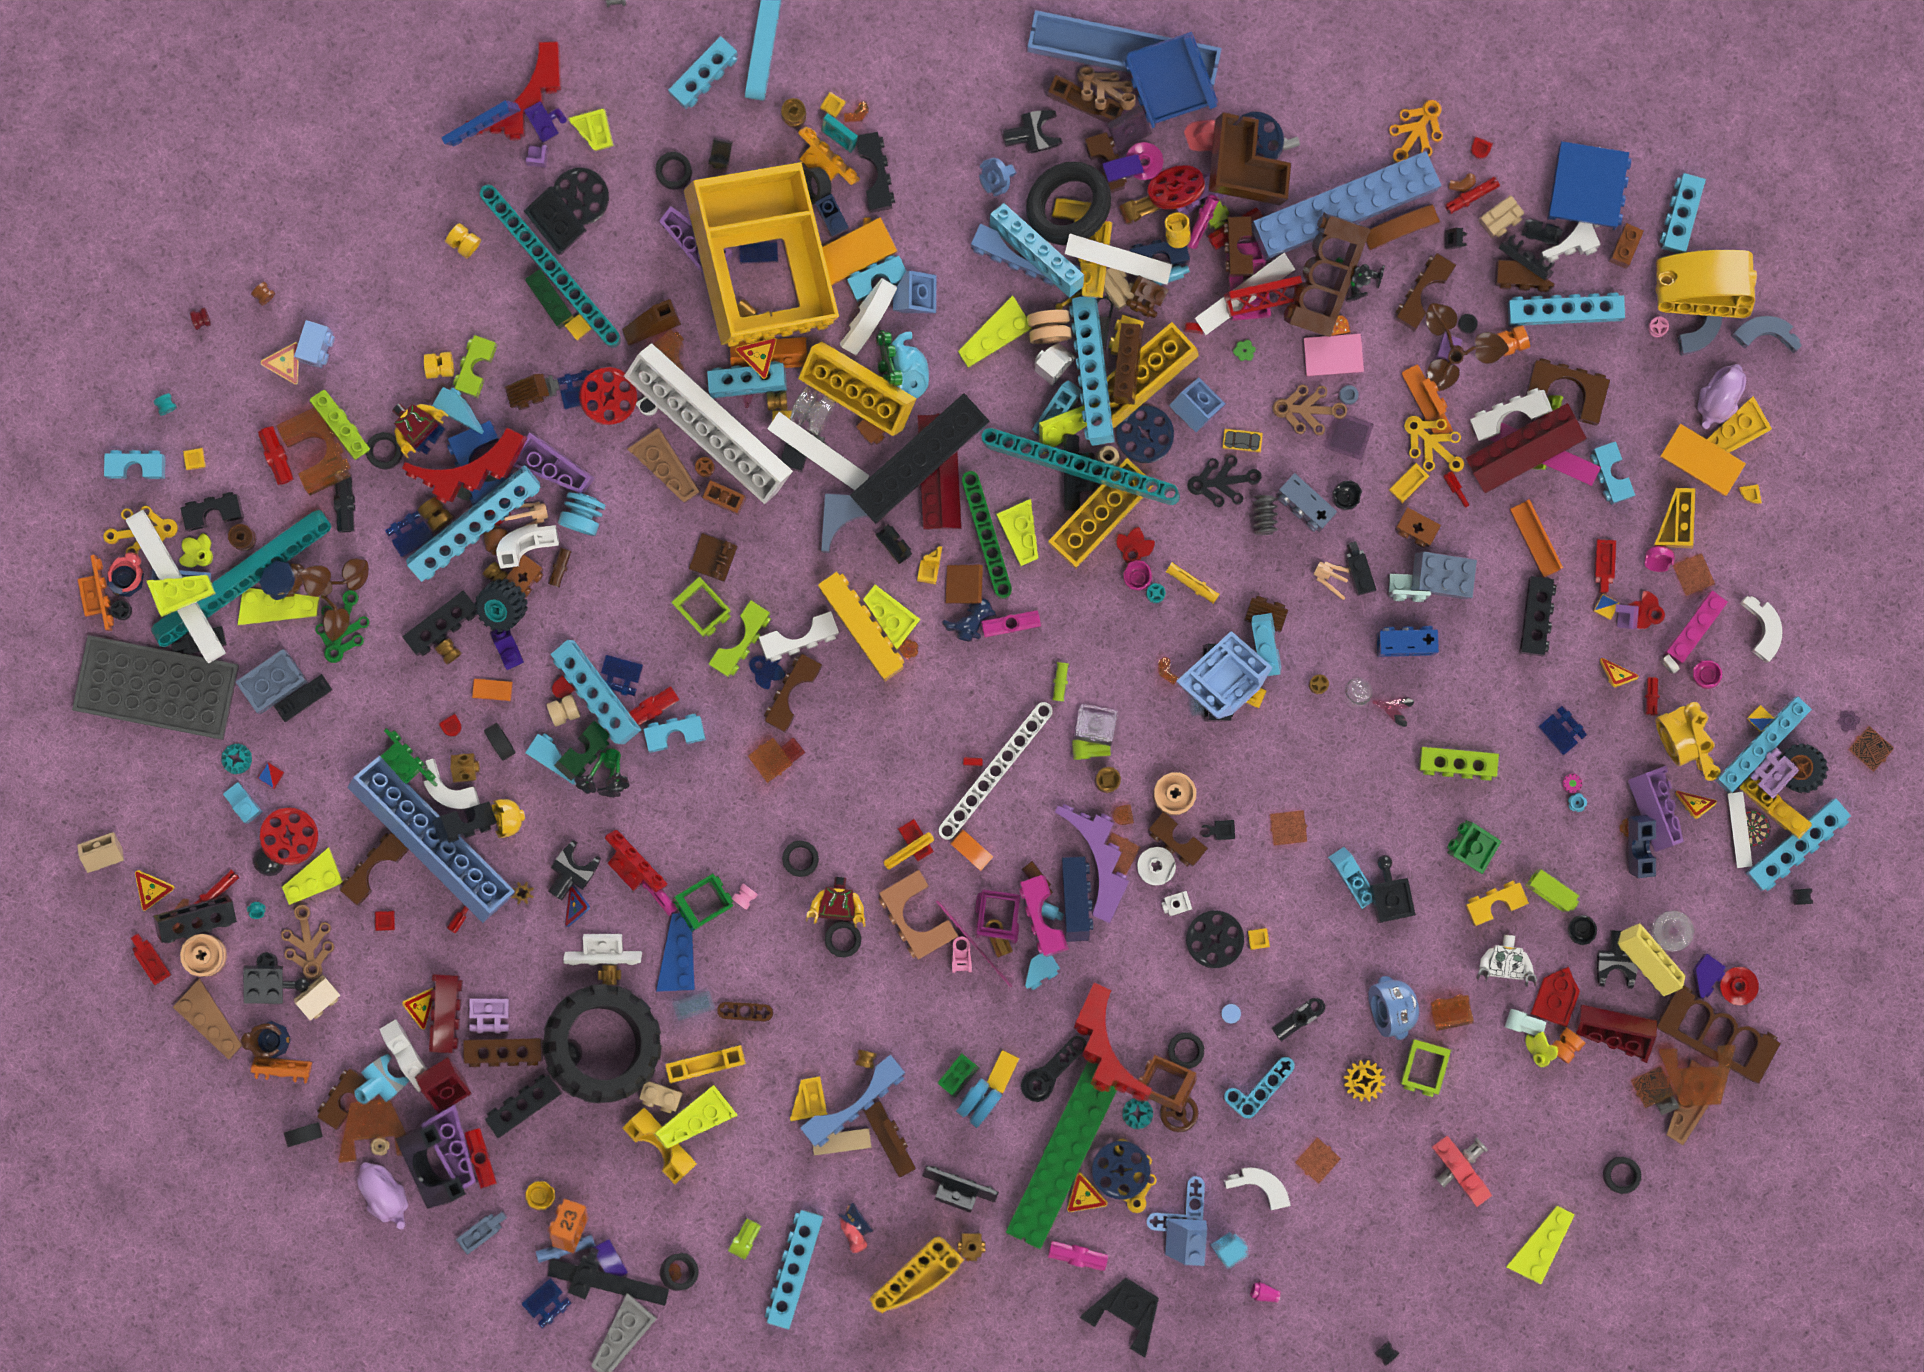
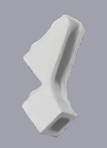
M395 1019L379 1030L386 1045L395 1055L400 1069L419 1092L421 1090L415 1077L426 1071L427 1068L409 1041L404 1029Z

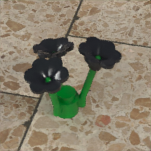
M607 749L605 753L601 752L600 758L591 773L574 779L576 787L586 794L597 791L601 796L620 797L621 793L619 792L629 788L630 785L628 778L620 774V752L616 749ZM603 761L604 766L610 769L609 778L606 779V788L596 789L593 776Z

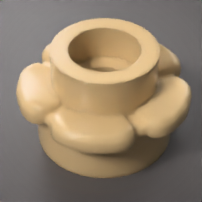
M379 1136L371 1141V1151L375 1155L379 1154L382 1156L387 1153L390 1144L384 1137Z

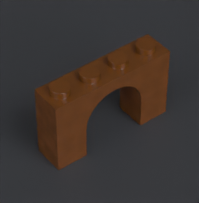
M1540 358L1536 360L1533 364L1525 396L1528 395V391L1535 388L1545 390L1547 396L1548 389L1553 382L1560 379L1571 380L1580 387L1583 393V403L1578 421L1597 426L1601 418L1610 379H1606L1605 375L1595 373V375L1587 374V370L1580 368L1576 370L1569 369V366L1566 364L1558 363V366L1550 364L1551 361Z

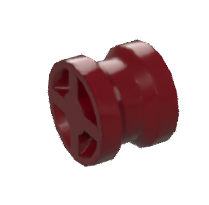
M205 307L201 308L198 312H190L196 330H199L202 326H211V321Z

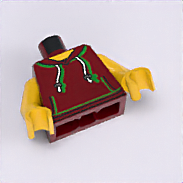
M398 403L392 411L399 417L394 423L396 425L394 433L397 444L405 457L409 458L407 455L409 451L416 453L417 447L440 423H444L441 421V418L445 415L448 417L447 413L441 409L438 410L433 406L424 404L417 406L412 404L406 409L401 403Z
M835 877L834 888L826 887L825 890H821L813 899L806 915V922L810 917L815 919L814 924L817 923L818 918L854 921L855 928H857L856 924L858 922H862L863 927H865L864 906L858 894L853 893V890L845 889L846 878Z

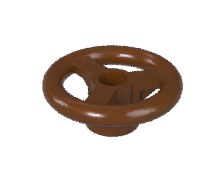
M1177 1094L1171 1095L1168 1098L1174 1100ZM1188 1097L1182 1109L1183 1114L1180 1117L1176 1116L1175 1110L1166 1111L1167 1107L1161 1105L1160 1118L1164 1126L1169 1130L1185 1132L1196 1124L1199 1111L1197 1104L1191 1097ZM1187 1102L1193 1110L1190 1122L1186 1118L1187 1112L1185 1107ZM1166 1117H1173L1177 1121L1181 1120L1184 1126H1174Z

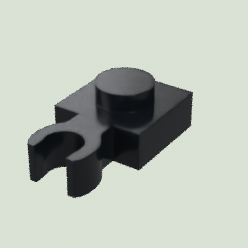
M1234 820L1215 821V827L1210 825H1203L1201 827L1209 829L1208 835H1202L1204 838L1215 835L1216 840L1235 839Z

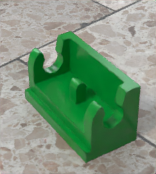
M961 1053L937 1084L956 1098L980 1067Z

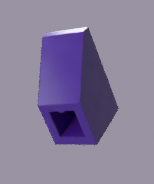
M1703 954L1693 968L1696 992L1700 999H1704L1705 996L1708 998L1714 990L1712 987L1716 981L1719 982L1725 975L1724 969L1726 967L1708 954Z

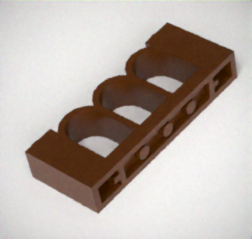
M1324 212L1317 224V230L1320 233L1316 235L1312 244L1315 256L1307 260L1303 267V277L1306 281L1299 284L1295 289L1293 295L1294 303L1290 302L1289 307L1285 309L1284 321L1330 337L1350 286L1354 269L1357 267L1371 229ZM1330 238H1338L1350 242L1343 263L1324 257L1322 247L1325 241ZM1327 263L1341 268L1334 288L1316 283L1313 280L1312 275L1316 266ZM1315 288L1331 293L1324 313L1304 306L1303 298L1307 291Z
M1684 985L1682 989L1673 992L1657 1021V1029L1750 1081L1759 1084L1781 1044L1777 1041L1778 1037L1769 1032L1767 1034H1759L1756 1029L1749 1026L1738 1027L1736 1020L1729 1014H1714L1710 1004L1703 1000H1694L1696 996L1692 994L1693 990ZM1700 1004L1707 1011V1019L1695 1040L1679 1031L1678 1028L1690 1007ZM1723 1017L1729 1021L1731 1031L1720 1053L1702 1044V1041L1714 1020ZM1746 1030L1753 1035L1755 1043L1745 1064L1742 1066L1726 1057V1054L1738 1033Z

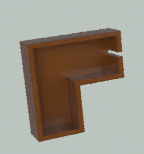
M1223 112L1215 119L1208 191L1269 204H1283L1288 199L1291 163L1256 156L1259 119L1244 116L1239 119V115Z

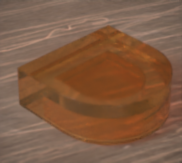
M1130 804L1119 806L1114 810L1113 819L1117 824L1128 825L1134 823Z

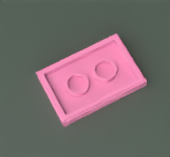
M1361 334L1303 339L1306 377L1364 372Z

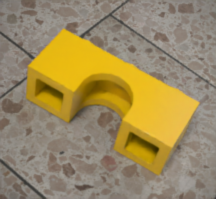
M1513 880L1504 884V889L1497 891L1494 888L1485 892L1487 896L1483 898L1475 896L1468 899L1469 903L1465 907L1473 926L1494 919L1491 913V905L1497 900L1503 901L1509 911L1529 904L1521 883L1515 884Z

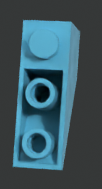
M1343 847L1328 858L1361 909L1372 903L1370 884L1350 852Z

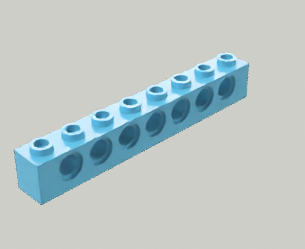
M1094 297L1072 298L1070 314L1071 317H1074L1075 323H1072L1073 334H1076L1077 338L1074 341L1075 352H1078L1079 358H1076L1077 369L1081 371V375L1078 376L1079 386L1083 388V393H1080L1082 405L1085 404V411H1082L1083 420L1087 422V428L1084 429L1085 438L1090 441L1092 446L1112 443L1115 441L1098 303ZM1083 316H1089L1086 320H1081ZM1086 333H1091L1089 337H1083ZM1089 350H1092V351H1093L1092 354H1090V355H1085V353H1086L1087 351H1089ZM1090 368H1095L1093 372H1087ZM1097 385L1095 390H1089L1091 386ZM1100 403L1098 407L1091 408L1093 404ZM1096 421H1102L1100 425L1094 426Z
M524 465L406 559L407 566L421 582L425 579L429 580L435 575L437 569L447 566L452 557L462 554L466 546L470 543H476L481 534L491 531L496 522L499 520L503 521L505 517H508L511 510L521 507L525 502L524 500L529 496H535L541 487L539 480ZM517 486L524 487L522 492L514 491ZM502 498L509 499L507 504L499 503ZM487 510L494 511L492 516H486L484 513ZM472 522L479 523V526L476 528H472L469 525ZM459 533L465 535L461 540H457L454 537ZM444 545L450 547V549L445 552L440 550V548ZM428 557L435 559L433 563L425 562Z

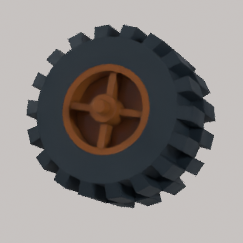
M1794 744L1791 748H1786L1784 750L1785 753L1779 756L1781 759L1783 756L1787 757L1799 769L1794 777L1785 785L1793 791L1810 793L1812 790H1817L1818 786H1822L1824 784L1823 780L1827 779V760L1822 752L1811 745Z

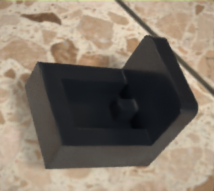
M714 138L708 164L716 169L727 168L733 141Z

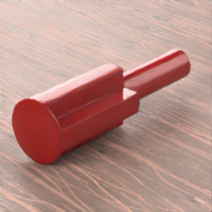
M1453 471L1446 473L1443 477L1453 493L1456 492L1465 508L1468 507L1470 504L1462 493V486Z
M464 905L460 912L457 911L446 928L456 934L465 921V914L469 909Z

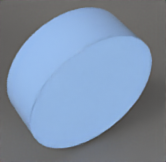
M1228 1004L1222 1009L1221 1016L1227 1023H1236L1241 1017V1011L1238 1006Z

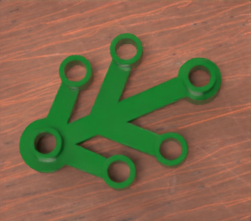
M880 330L879 334L876 335V343L881 348L882 361L878 362L879 373H886L882 375V378L887 380L889 384L901 386L903 381L901 370L894 369L891 359L896 354L895 346L890 345L892 341L891 333Z
M352 590L346 591L342 597L345 603L344 609L348 612L349 617L352 607L359 601L358 594ZM350 595L355 597L353 602L348 601ZM324 606V607L321 609L322 615L324 616V610H325L326 608H329L330 610H333L332 607H330V606ZM364 616L360 617L357 622L349 625L347 630L333 642L327 637L325 631L324 633L318 632L319 627L323 626V624H318L315 631L321 636L326 646L324 651L326 660L331 663H337L342 660L344 652L355 646H362L364 638L361 635H355L351 641L341 645L345 636L360 628H367L370 625V620ZM362 619L367 620V624L365 626H362L360 624ZM357 637H360L362 640L360 644L355 643ZM333 650L338 652L336 657L331 656Z

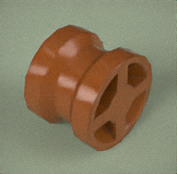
M262 282L251 292V295L257 298L259 304L263 306L275 296V292L269 290L268 285Z
M701 457L695 463V469L701 477H709L714 473L715 466L710 458Z

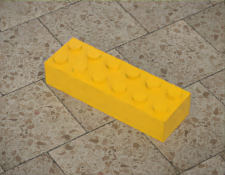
M1173 322L1141 348L1135 405L1116 404L1113 397L1116 370L1107 377L1113 429L1199 356L1197 348ZM1095 403L1092 407L1096 408L1100 403Z
M822 341L811 347L798 378L892 436L903 431L917 399L899 387L889 384L884 378Z
M1128 458L1119 466V468L1145 475ZM1114 475L1112 477V480L1118 481L1121 478V475ZM1131 481L1130 486H1137L1139 481ZM1102 484L1048 541V544L1076 570L1144 497ZM1154 485L1150 486L1148 488V491H1150L1154 487Z
M835 572L818 584V587L882 679L886 682L904 669L902 665L904 660L898 652L894 654L892 651L893 644L888 637L883 638L880 634L882 629L876 620L874 622L871 621L869 618L871 613L865 605L861 607L859 604L860 598L855 590H849L847 587L849 582L843 573L839 575Z

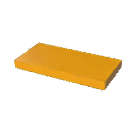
M881 217L822 247L831 285L898 252Z
M1679 424L1660 455L1667 462L1725 497L1746 465L1745 462L1682 424Z

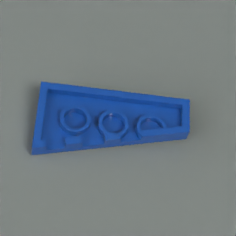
M505 100L441 138L444 144L452 145V147L462 143L463 139L476 135L479 131L521 111L517 103Z
M680 913L672 914L656 992L695 990L693 932H691Z

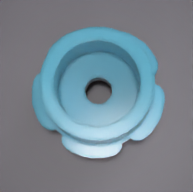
M1580 793L1571 795L1568 799L1569 808L1572 811L1582 812L1584 807L1587 806L1586 798Z

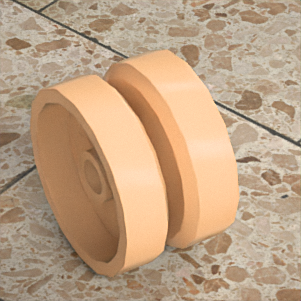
M1047 310L1027 315L1028 326L1036 328L1029 332L1030 343L1049 344L1071 339V328L1065 326L1070 321L1069 311Z
M1171 772L1164 775L1156 783L1153 790V799L1156 806L1162 812L1168 815H1180L1187 812L1193 806L1196 799V788L1188 776L1182 773ZM1172 791H1177L1178 796L1176 798L1172 797Z
M208 934L194 935L187 939L182 946L180 953L181 963L185 970L192 975L199 977L213 976L220 972L226 963V947L216 936ZM203 952H206L207 955H206V956L204 957V959H203V958H202V953H203Z

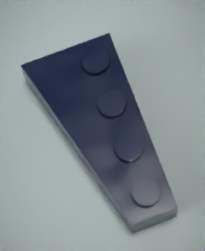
M1085 857L1062 858L1066 942L1089 941L1090 930H1093V918H1089V911H1092V900H1088V893H1091V882L1087 881L1086 874H1090V865L1086 863Z

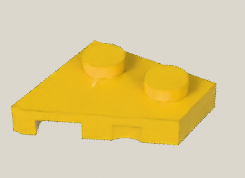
M821 1077L801 1080L790 1121L827 1115Z

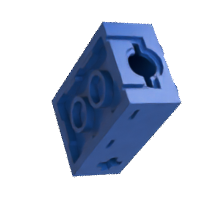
M1423 626L1419 630H1414V627H1402L1400 630H1395L1394 627H1384L1376 634L1377 657L1435 656L1439 653L1438 629L1433 630V626ZM1426 637L1427 640H1430V644H1427L1426 641H1423V638Z

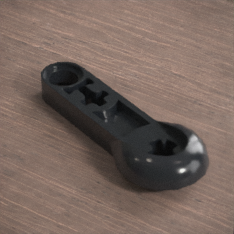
M1074 1036L1045 1066L1026 1073L1021 1081L1023 1095L1033 1102H1041L1049 1098L1056 1079L1085 1050L1086 1040L1081 1036ZM1080 1039L1083 1042L1082 1049L1075 1050L1072 1047L1073 1040ZM1069 1046L1070 1050L1076 1053V1055L1073 1057L1070 1054L1067 1058L1069 1060L1068 1063H1061L1059 1055L1061 1053L1065 1055L1068 1052L1065 1048ZM1036 1080L1038 1082L1039 1080L1042 1083L1040 1091L1032 1089L1034 1087L1033 1081Z

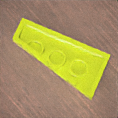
M1012 296L958 351L968 368L1033 329L1028 326L1027 317L1015 298Z
M249 588L242 593L238 625L317 617L320 597L294 594L293 597L274 600L261 589Z
M713 1085L655 1132L654 1135L667 1149L737 1116V1114Z

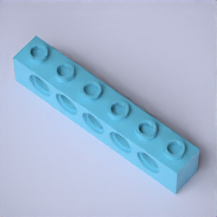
M1005 203L990 214V227L998 231L1004 240L1069 298L1083 287L1084 274Z
M1608 293L1607 296L1589 294L1588 297L1574 294L1569 295V298L1553 295L1550 296V299H1543L1542 296H1533L1530 300H1524L1523 297H1513L1507 303L1508 326L1612 322L1625 319L1624 295L1619 296V293ZM1600 303L1607 304L1609 310L1607 312L1602 311ZM1581 304H1587L1590 308L1589 312H1583L1580 308ZM1545 305L1549 306L1552 310L1551 314H1545L1542 307ZM1568 305L1571 309L1570 313H1564L1561 306ZM1525 306L1531 307L1533 311L1531 315L1524 313L1523 308Z
M566 640L551 653V656L554 658L553 663L563 670L565 679L576 687L575 692L577 695L585 699L588 703L586 705L590 712L597 715L599 724L609 731V737L614 743L626 744L641 731V728L574 640ZM571 659H574L575 665L573 668L570 667ZM582 674L586 675V681L584 683L581 682ZM593 689L597 690V696L595 698H593L592 696ZM606 703L609 707L607 713H605L603 710V706ZM617 718L620 721V725L618 728H616L614 724Z
M1798 696L1794 697L1715 781L1725 791L1732 793L1766 758L1765 756L1769 752L1771 753L1812 709Z
M1836 798L1832 799L1808 819L1812 826L1800 839L1791 834L1748 870L1746 875L1760 891L1765 889L1769 891L1776 885L1774 881L1779 877L1784 878L1791 872L1789 869L1794 864L1796 866L1801 864L1808 852L1814 853L1820 847L1818 844L1822 840L1826 842L1833 837L1835 829L1838 827L1842 829L1849 823L1847 819L1851 815ZM1826 816L1831 817L1833 820L1830 827L1826 826L1824 822ZM1812 828L1818 831V837L1816 839H1813L1810 836V830ZM1797 841H1801L1804 845L1801 852L1795 848ZM1783 853H1786L1789 856V861L1787 864H1784L1781 861V855ZM1769 865L1774 868L1773 876H1769L1766 873V868Z
M802 1209L800 1213H796L793 1224H796L794 1232L790 1231L787 1241L791 1243L789 1251L785 1250L782 1258L785 1264L783 1269H779L776 1277L779 1284L777 1288H773L770 1299H774L772 1307L768 1306L765 1317L768 1318L767 1323L790 1329L824 1216ZM807 1226L810 1229V1235L807 1237L801 1236L799 1233L800 1227ZM802 1245L805 1249L804 1254L796 1255L794 1247ZM792 1263L797 1264L799 1267V1271L796 1274H791L788 1271V1266ZM785 1282H790L793 1285V1291L786 1293L782 1285ZM779 1301L787 1303L788 1308L786 1311H779L777 1309Z
M1230 1232L1210 1244L1220 1261L1227 1268L1248 1255L1246 1253L1248 1247L1244 1241L1236 1234L1233 1235Z

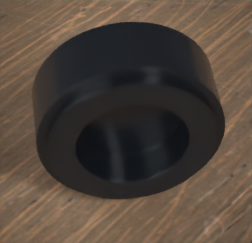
M1471 314L1461 316L1458 321L1460 331L1466 334L1474 332L1478 325L1476 317Z

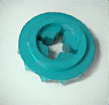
M232 744L227 746L222 753L221 762L224 769L229 773L242 774L250 768L252 754L246 746ZM239 753V758L244 762L233 764L234 760L229 755L236 756Z
M1131 1099L1123 1108V1119L1131 1128H1145L1153 1119L1152 1106L1148 1101ZM1137 1105H1139L1141 1112L1146 1113L1140 1116L1139 1122H1137L1136 1116L1129 1114L1136 1111Z

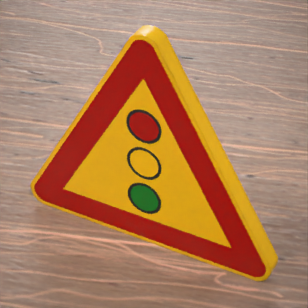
M770 338L737 347L736 352L765 379L767 378L777 340L776 338Z
M294 342L261 360V365L293 384H297L298 360L294 355L298 343Z
M1604 658L1600 659V663L1609 679L1608 682L1613 687L1621 686L1639 678L1638 674Z
M1676 791L1675 793L1686 807L1685 810H1688L1690 816H1693L1695 819H1698L1717 803L1714 799L1682 791Z
M140 870L135 872L141 906L144 911L174 890V886Z
M433 988L402 1002L403 1007L420 1029L423 1030L426 1028L433 1002L431 998Z
M1078 1173L1067 1208L1068 1212L1107 1206L1108 1202L1082 1173Z

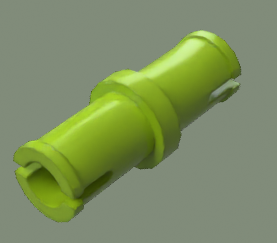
M1057 662L1056 677L1053 679L1055 684L1052 700L1064 702L1065 688L1068 685L1066 680L1069 663Z

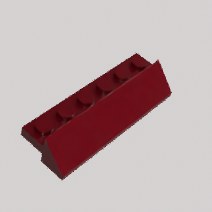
M1567 403L1466 457V460L1486 494L1583 442L1587 437L1570 405Z
M940 414L918 415V433ZM958 451L921 483L923 530L962 529Z

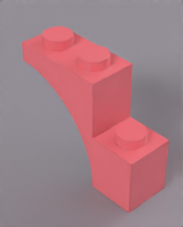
M1448 1136L1432 1146L1433 1150L1476 1207L1492 1196L1468 1160Z

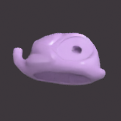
M1735 364L1722 367L1714 374L1709 384L1701 389L1697 410L1702 414L1701 426L1703 429H1708L1715 422L1723 424L1738 411L1737 404L1746 386V375L1743 373L1740 365Z
M367 1162L363 1163L360 1167L357 1183L360 1192L368 1204L367 1211L383 1223L391 1220L397 1225L398 1229H403L405 1227L404 1211L408 1208L404 1187L397 1184L389 1171L383 1166Z

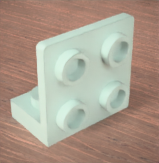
M1389 574V597H1393V601H1405L1407 598H1412L1413 602H1424V600L1431 596V592L1411 591L1412 575Z

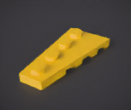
M1105 221L1103 226L1087 239L1110 245L1112 222ZM1078 258L1081 272L1084 274L1083 287L1081 288L1082 296L1103 298L1107 266Z
M1753 396L1707 440L1730 453L1767 433L1772 428Z

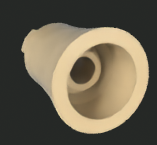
M1104 446L1095 454L1094 460L1116 467L1120 465L1119 453L1112 446ZM1106 455L1111 456V461L1105 460L1104 457Z

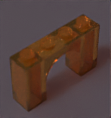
M311 408L276 425L283 442L288 448L309 438H320L326 442L327 450L324 458L315 466L298 473L309 496L351 477L349 472L351 466L347 458L343 459L342 453H344L340 442L336 443L334 439L336 437L315 408Z

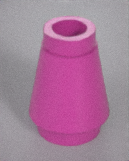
M1254 1282L1250 1297L1254 1298L1255 1301L1277 1303L1280 1298V1291L1261 1282Z

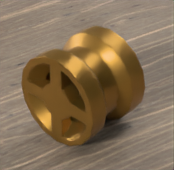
M1321 674L1313 676L1309 682V688L1315 694H1322L1329 687L1327 677Z
M858 1049L859 1057L855 1065L874 1069L873 1060L876 1058L877 1053Z

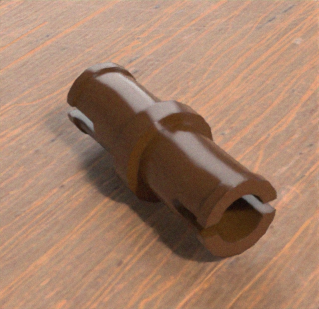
M560 547L556 563H553L552 566L554 569L548 584L560 588L564 572H567L568 569L566 566L572 551Z

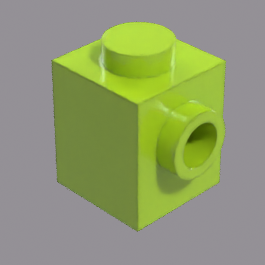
M1219 200L1213 212L1214 216L1207 224L1209 229L1213 227L1215 230L1224 226V222H1227L1228 209Z

